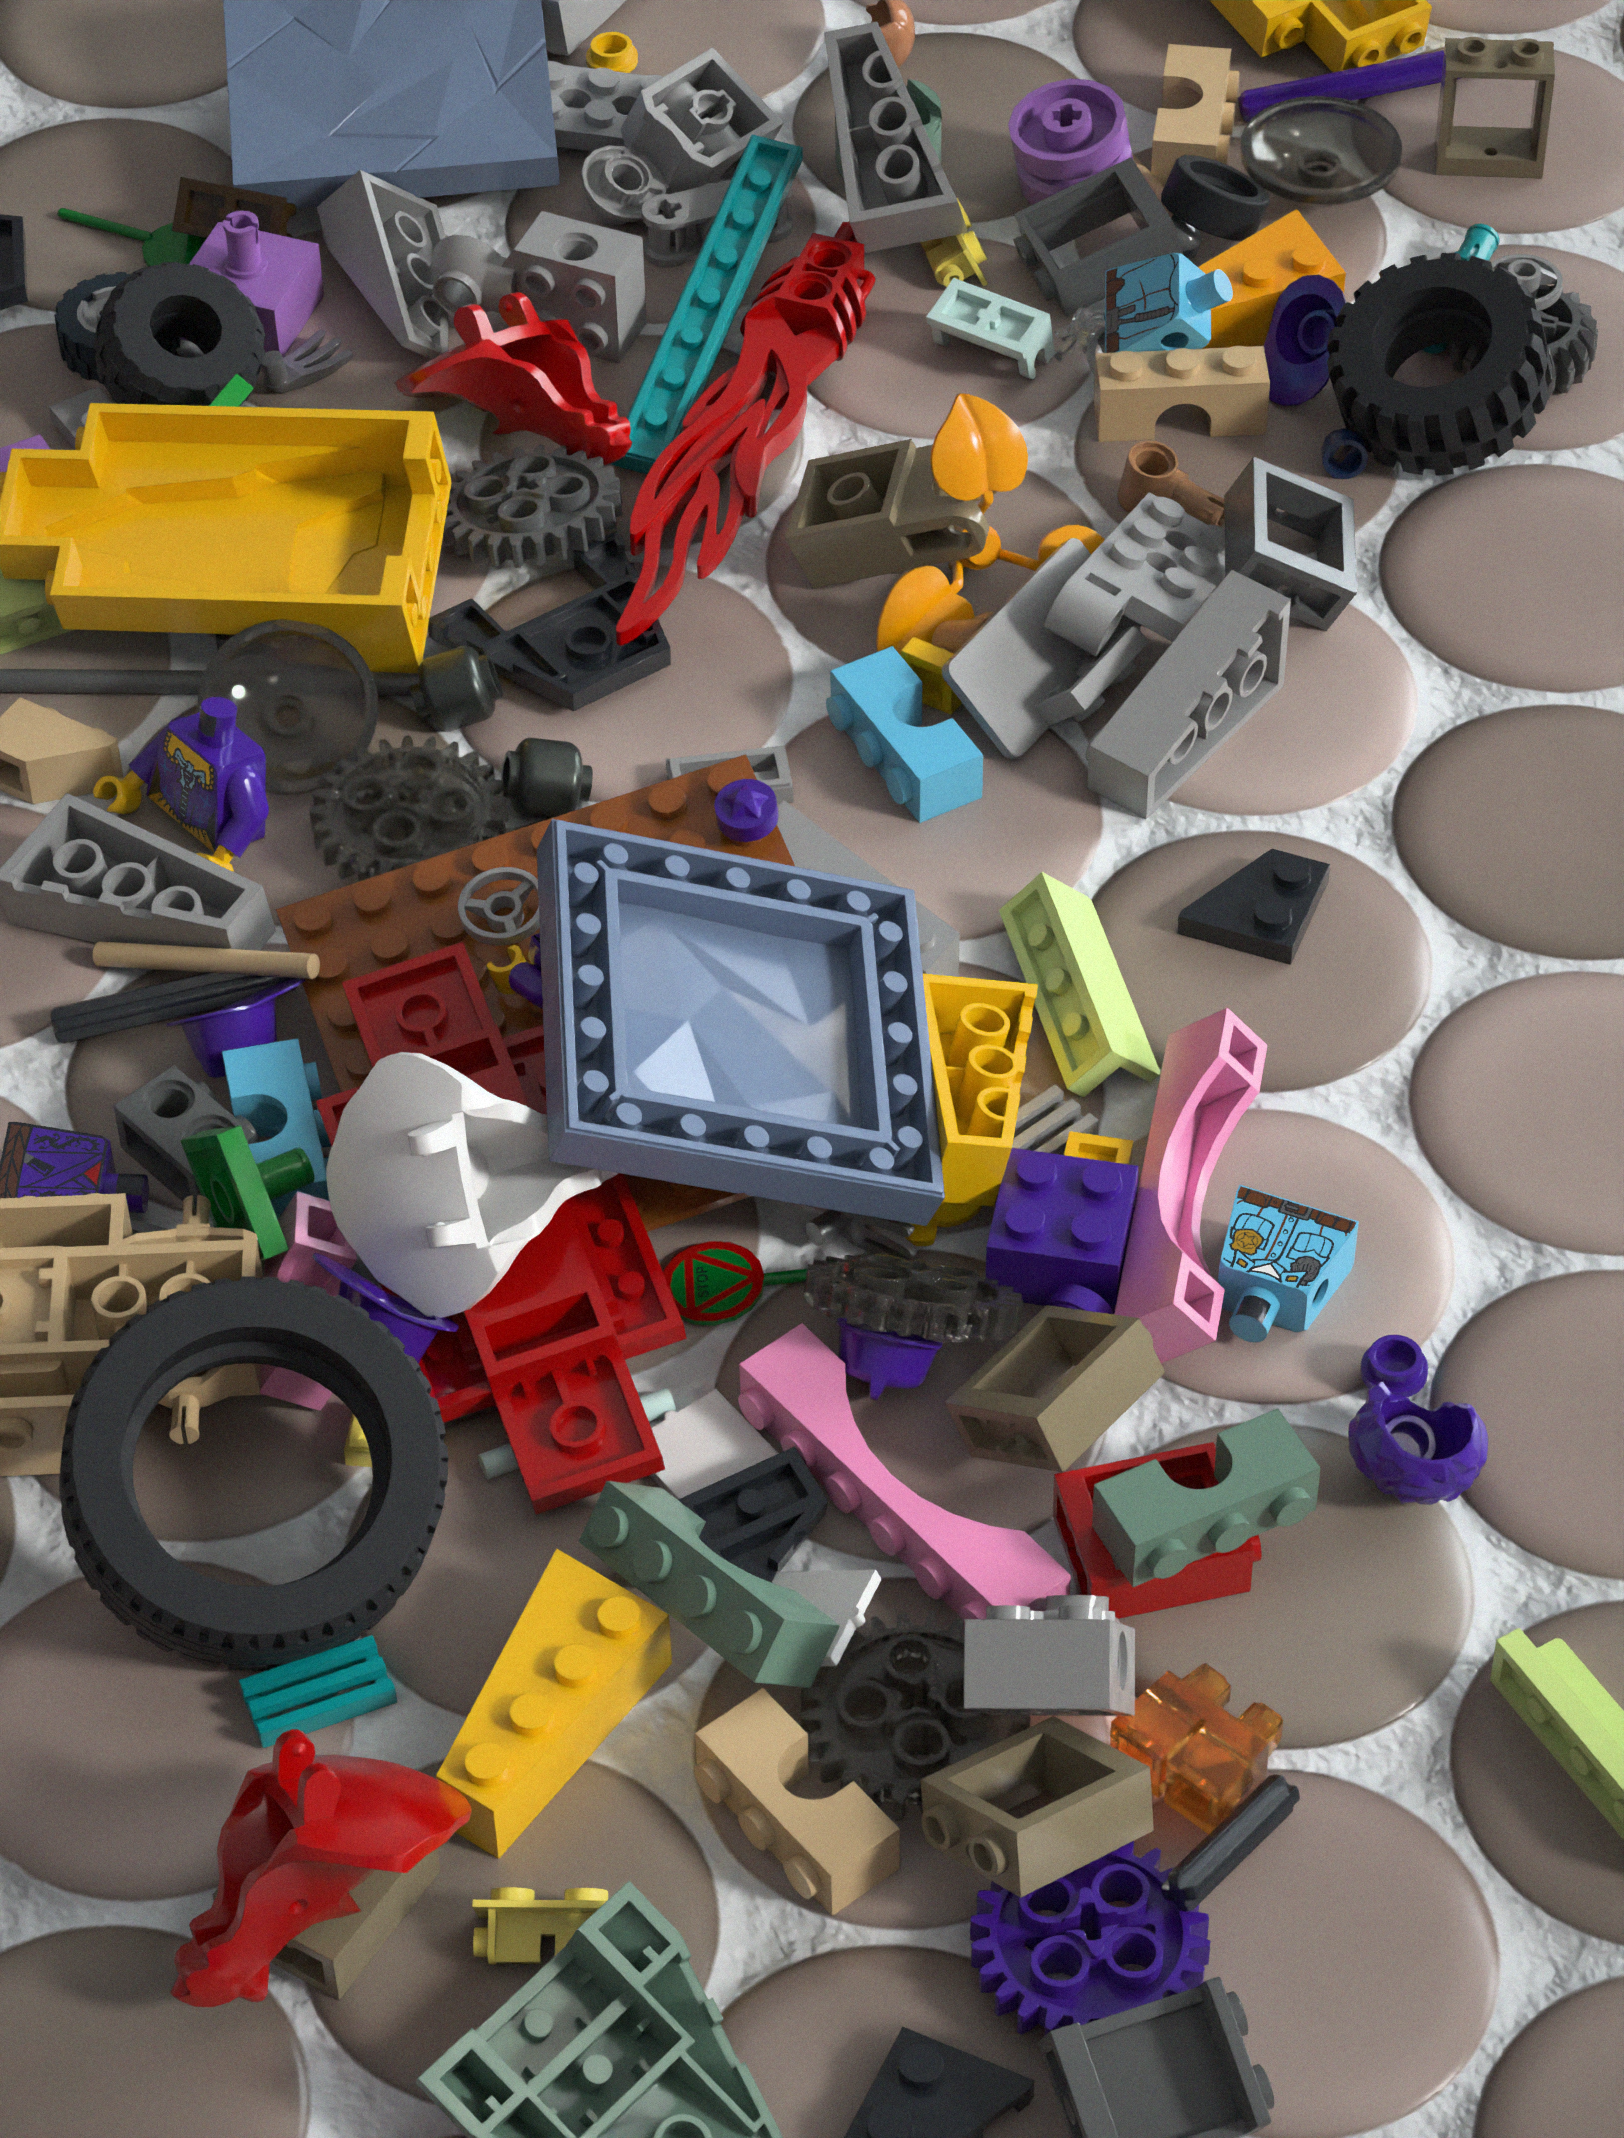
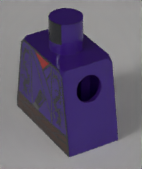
M8 1122L0 1160V1199L20 1198L23 1196L49 1197L87 1195L91 1193H125L129 1213H146L149 1200L147 1174L116 1173L111 1143L104 1136L22 1122Z

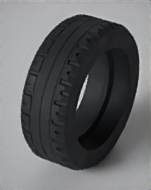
M242 1276L238 1281L223 1278L210 1283L203 1282L193 1285L190 1292L179 1290L161 1301H156L147 1307V1314H136L110 1337L108 1347L100 1349L85 1371L81 1380V1386L76 1390L68 1412L63 1436L59 1476L61 1514L69 1546L73 1547L75 1551L74 1559L85 1576V1580L92 1590H98L101 1594L100 1601L108 1610L110 1609L119 1621L125 1626L133 1625L137 1628L136 1634L146 1641H150L156 1647L166 1652L177 1650L180 1653V1658L191 1662L196 1661L205 1666L216 1668L218 1664L224 1663L229 1670H266L269 1664L279 1667L355 1641L359 1638L360 1632L365 1629L370 1630L394 1608L399 1597L406 1593L422 1566L442 1513L446 1495L445 1487L448 1481V1446L444 1444L443 1440L446 1432L440 1414L441 1411L437 1399L429 1395L431 1385L427 1377L423 1375L421 1367L415 1358L404 1353L405 1345L398 1337H394L390 1333V1329L382 1322L370 1320L369 1312L360 1306L356 1307L349 1300L339 1295L329 1296L326 1293V1289L314 1285L312 1287L304 1285V1282L290 1280L283 1283L276 1277L266 1276L264 1278ZM248 1363L285 1368L300 1373L330 1390L345 1403L357 1418L367 1440L372 1461L373 1479L369 1506L358 1531L348 1545L329 1563L312 1574L289 1583L274 1586L255 1587L220 1582L203 1576L174 1559L160 1545L147 1527L138 1506L133 1484L134 1453L141 1430L150 1413L171 1389L188 1377L208 1369L231 1364Z

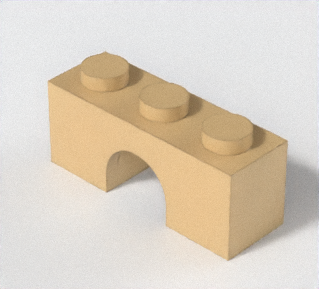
M1168 44L1163 74L1162 108H1158L1151 164V173L1162 184H1166L1176 159L1184 155L1201 156L1228 165L1230 135L1233 132L1235 103H1237L1240 77V71L1230 70L1231 49Z
M1233 346L1230 348L1208 349L1179 348L1163 351L1096 353L1093 406L1098 442L1154 440L1155 424L1158 417L1166 409L1179 404L1197 405L1206 411L1210 437L1266 435L1270 379L1264 346Z
M761 1688L695 1733L697 1765L694 1767V1775L703 1792L715 1803L723 1800L738 1816L739 1824L748 1840L761 1851L768 1848L783 1864L785 1874L794 1889L806 1899H810L813 1896L831 1916L900 1869V1829L854 1781L837 1793L823 1799H804L787 1791L788 1788L809 1774L808 1734L764 1688Z

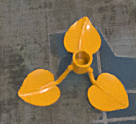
M959 393L954 399L949 414L938 430L931 448L930 464L932 475L937 485L946 494L955 499L970 501L982 495V499L977 506L984 514L993 503V491H1011L1017 488L1023 481L1028 464L1027 446L1017 426L1003 411L984 399L966 393ZM954 525L955 530L968 532L966 529ZM1064 525L1050 531L1042 539L1038 548V560L1002 549L999 535L989 526L985 546L979 554L970 558L949 562L948 567L952 570L951 584H949L948 579L940 569L929 565L913 568L896 581L886 597L881 610L876 634V651L878 652L893 646L901 656V650L912 637L931 644L936 627L942 622L974 618L975 615L971 604L965 598L957 595L963 587L964 567L982 570L990 567L997 559L1035 571L1063 542L1071 538L1079 539L1090 554L1105 539L1088 527Z

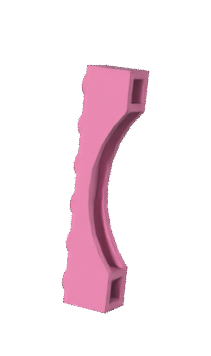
M1228 1008L1168 1035L1114 1315L1140 1319L1152 1336L1153 1348L1161 1363L1215 1342L1225 1289L1212 1277L1203 1258L1200 1240L1202 1204L1209 1178L1223 1146L1241 1116L1260 1091L1267 1044Z
M803 1323L739 1364L740 1395L738 1403L748 1422L756 1429L762 1430L765 1428L782 1445L783 1451L795 1446L811 1474L825 1486L835 1506L844 1513L852 1512L869 1528L871 1536L878 1547L889 1556L896 1554L914 1572L919 1585L933 1599L942 1598L960 1616L964 1628L965 1619H986V1606H1028L1032 1611L1044 1612L1046 1611V1596L1070 1595L1071 1575L1025 1531L989 1526L952 1514L921 1498L890 1474L868 1448L853 1419L846 1392L845 1363Z

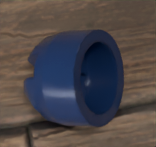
M1342 428L1332 431L1325 437L1321 448V457L1324 469L1329 475L1338 479H1349L1359 475L1365 469L1368 462L1366 445L1364 440L1355 431ZM1344 445L1338 459L1333 458L1339 447Z

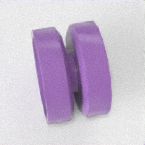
M1066 79L1041 86L1028 93L1014 107L1008 123L1021 192L1031 205L1130 157L1133 159L1122 99L1110 87L1093 80Z

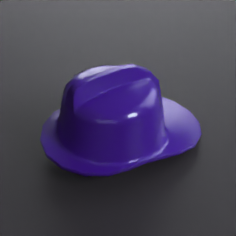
M1321 275L1302 276L1290 283L1279 296L1264 343L1270 379L1269 400L1282 406L1300 405L1314 398L1326 386L1330 378L1327 366V359L1330 356L1327 349L1329 334L1334 327H1338L1335 319L1346 303L1343 291L1333 280Z
M294 978L242 998L215 1012L167 1023V1027L181 1025L197 1060L201 1063L204 1072L212 1078L224 1077L226 1074L222 1051L277 1041L275 997L305 982V978Z
M316 1252L312 1256L319 1265L341 1280L338 1295L349 1300L356 1307L360 1306L369 1312L370 1320L382 1322L390 1329V1333L394 1337H398L405 1345L404 1353L413 1356L417 1363H419L439 1330L457 1331L459 1325L447 1317L439 1318L434 1315L427 1317L405 1299L386 1292L342 1264Z
M876 1302L847 1304L841 1309L836 1322L839 1326L838 1357L845 1363V1373L869 1383L870 1399L876 1401L885 1388L913 1389L919 1387L924 1382L938 1349L942 1348L946 1334L944 1326L931 1317L900 1306Z

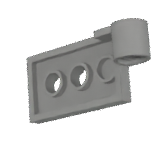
M548 61L556 146L594 151L608 145L625 146L620 129L628 115L620 113H629L640 91L663 76H646L616 72L608 68L593 69ZM567 106H577L581 109H574Z
M1149 492L1069 578L1054 601L1045 620L1044 628L1096 657L1108 643L1122 615L1173 642L1225 578V529L1217 525H1207L1187 514L1184 508L1176 501L1166 497H1157Z

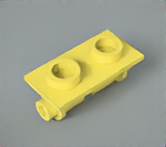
M957 198L966 227L968 229L972 227V224L959 199ZM973 230L966 234L920 242L926 252L925 254L932 267L935 279L939 284L948 287L953 278L964 281V279L975 273L983 287L988 284L979 266L981 262L987 260V257Z
M518 1887L491 1889V1900L473 1899L472 1907L478 1918H488V1927L474 1928V1957H488L489 1965L541 1964L542 1936H555V1955H557L566 1946L575 1931L608 1900V1891L597 1888H571L564 1890V1900H535V1890Z

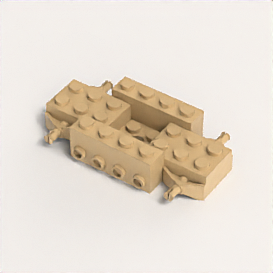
M125 1193L1 1198L0 1476L60 1474L63 1436L71 1402L76 1390L81 1386V1380L85 1371L100 1349L108 1347L110 1337L136 1314H147L148 1306L158 1300L161 1301L167 1298L172 1293L179 1290L190 1292L193 1285L203 1282L210 1283L223 1278H229L232 1281H238L242 1276L263 1278L257 1234L245 1229L210 1227L209 1210L211 1203L209 1199L201 1195H197V1212L195 1211L193 1195L183 1200L182 1224H177L176 1229L136 1234L132 1233ZM231 1364L215 1367L192 1375L171 1389L158 1403L172 1408L171 1429L169 1433L171 1440L184 1444V1423L188 1444L198 1440L199 1409L201 1407L209 1406L228 1396L260 1395L261 1364Z

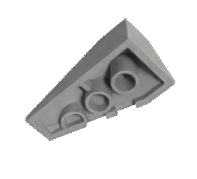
M359 170L317 207L323 229V240L328 250L400 345L433 359L448 351L449 316L434 298V283L430 273L433 248L441 239L446 238L437 205Z

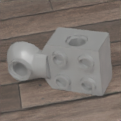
M712 47L640 91L620 129L625 146L608 145L594 150L585 159L581 178L585 195L589 200L590 209L597 218L610 225H622L643 220L641 208L644 202L653 196L681 192L707 183L731 180L751 134L774 140L784 123Z
M541 211L508 258L501 257L488 244L471 236L452 235L441 239L433 248L430 273L434 283V298L440 307L450 314L455 315L458 308L470 304L481 306L485 313L490 311L499 313V300L504 295L521 292L529 298L541 322L568 319L578 341L586 348L588 355L617 363L621 362L647 324L643 238L641 236Z
M1046 1596V1611L1044 1612L1032 1611L1028 1606H986V1619H965L964 1709L991 1715L1135 1716V1628L1122 1624L1115 1617V1612L1109 1611V1597Z

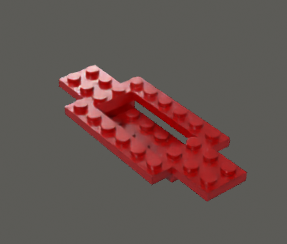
M463 942L342 982L347 1002L372 1069L379 1059L399 1052L420 1053L450 1066L487 1092L501 1099L515 1101L547 1115L543 1024L502 1038L497 1024L493 1021ZM361 1086L316 1101L331 1147L336 1137L343 1109ZM618 1173L616 1176L602 1182L600 1186L576 1194L560 1205L548 1225L539 1235L528 1241L518 1253L506 1274L489 1294L471 1309L464 1311L465 1317L463 1312L447 1316V1318L459 1325L457 1331L439 1330L418 1363L423 1375L427 1377L431 1385L429 1395L437 1399L444 1423L496 1405L536 1515L600 1493L606 1481L629 1483L665 1470L662 1454L625 1360L687 1338L684 1324L624 1174ZM380 1283L381 1288L392 1295L401 1297Z

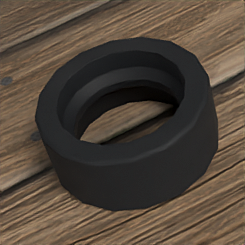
M1184 155L1176 159L1161 193V202L1168 211L1180 220L1198 230L1231 241H1243L1255 234L1270 203L1267 191L1248 175L1216 160L1195 155Z

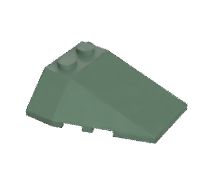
M630 1881L624 1884L575 1931L566 1946L476 2031L471 2028L415 2082L467 2138H783L746 2063L740 2064L720 2024L724 2019L714 1999L707 1998L689 1962L692 1955L682 1935Z

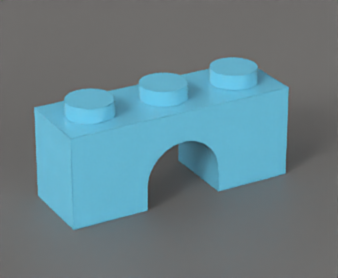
M893 646L830 671L831 697L826 700V708L832 724L838 731L845 730L856 744L864 764L869 768L875 767L886 781L887 788L894 801L900 805L904 803L919 823L982 798L983 754L953 718L933 726L918 727L922 725V681Z
M298 1038L222 1051L233 1116L241 1115L252 1124L259 1137H273L267 1141L248 1144L255 1163L257 1164L300 1147L308 1156L314 1171L315 1180L313 1183L271 1200L277 1219L282 1215L297 1191L330 1201L326 1179V1166L329 1157L323 1158L321 1148L331 1147L319 1110H313L311 1102L322 1099L316 1062L303 1064Z

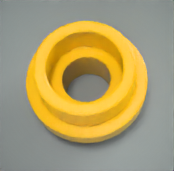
M605 32L592 39L590 48L586 52V64L588 68H608L616 72L630 73L638 64V53L627 35L619 32Z

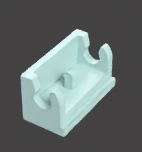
M956 278L952 279L926 316L927 324L931 325L935 343L948 347L950 343V336L948 334L1006 355L1018 360L1021 376L1032 380L1036 376V369L1034 368L1035 358L1037 357L1039 361L1048 364L1055 354L1049 313Z

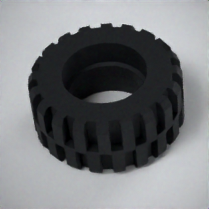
M1441 253L1440 259L1428 260L1427 255L1410 258L1411 264L1397 269L1396 265L1393 264L1379 272L1380 279L1373 284L1367 280L1353 293L1355 298L1354 304L1346 302L1335 319L1338 327H1334L1330 332L1327 344L1330 355L1327 359L1330 380L1346 429L1355 431L1364 440L1367 452H1373L1376 461L1393 468L1399 462L1403 472L1423 475L1424 469H1434L1436 476L1454 474L1453 468L1468 465L1470 471L1484 466V459L1495 453L1499 458L1514 447L1513 439L1517 435L1524 438L1535 426L1536 419L1534 413L1540 414L1545 409L1549 398L1547 387L1552 382V365L1540 312L1537 311L1535 300L1527 287L1518 284L1517 277L1505 268L1498 266L1493 271L1491 261L1471 256L1469 261L1461 260L1458 253ZM1446 342H1462L1478 346L1487 351L1482 360L1470 372L1447 384L1417 387L1406 385L1393 379L1396 371L1408 358L1432 345Z

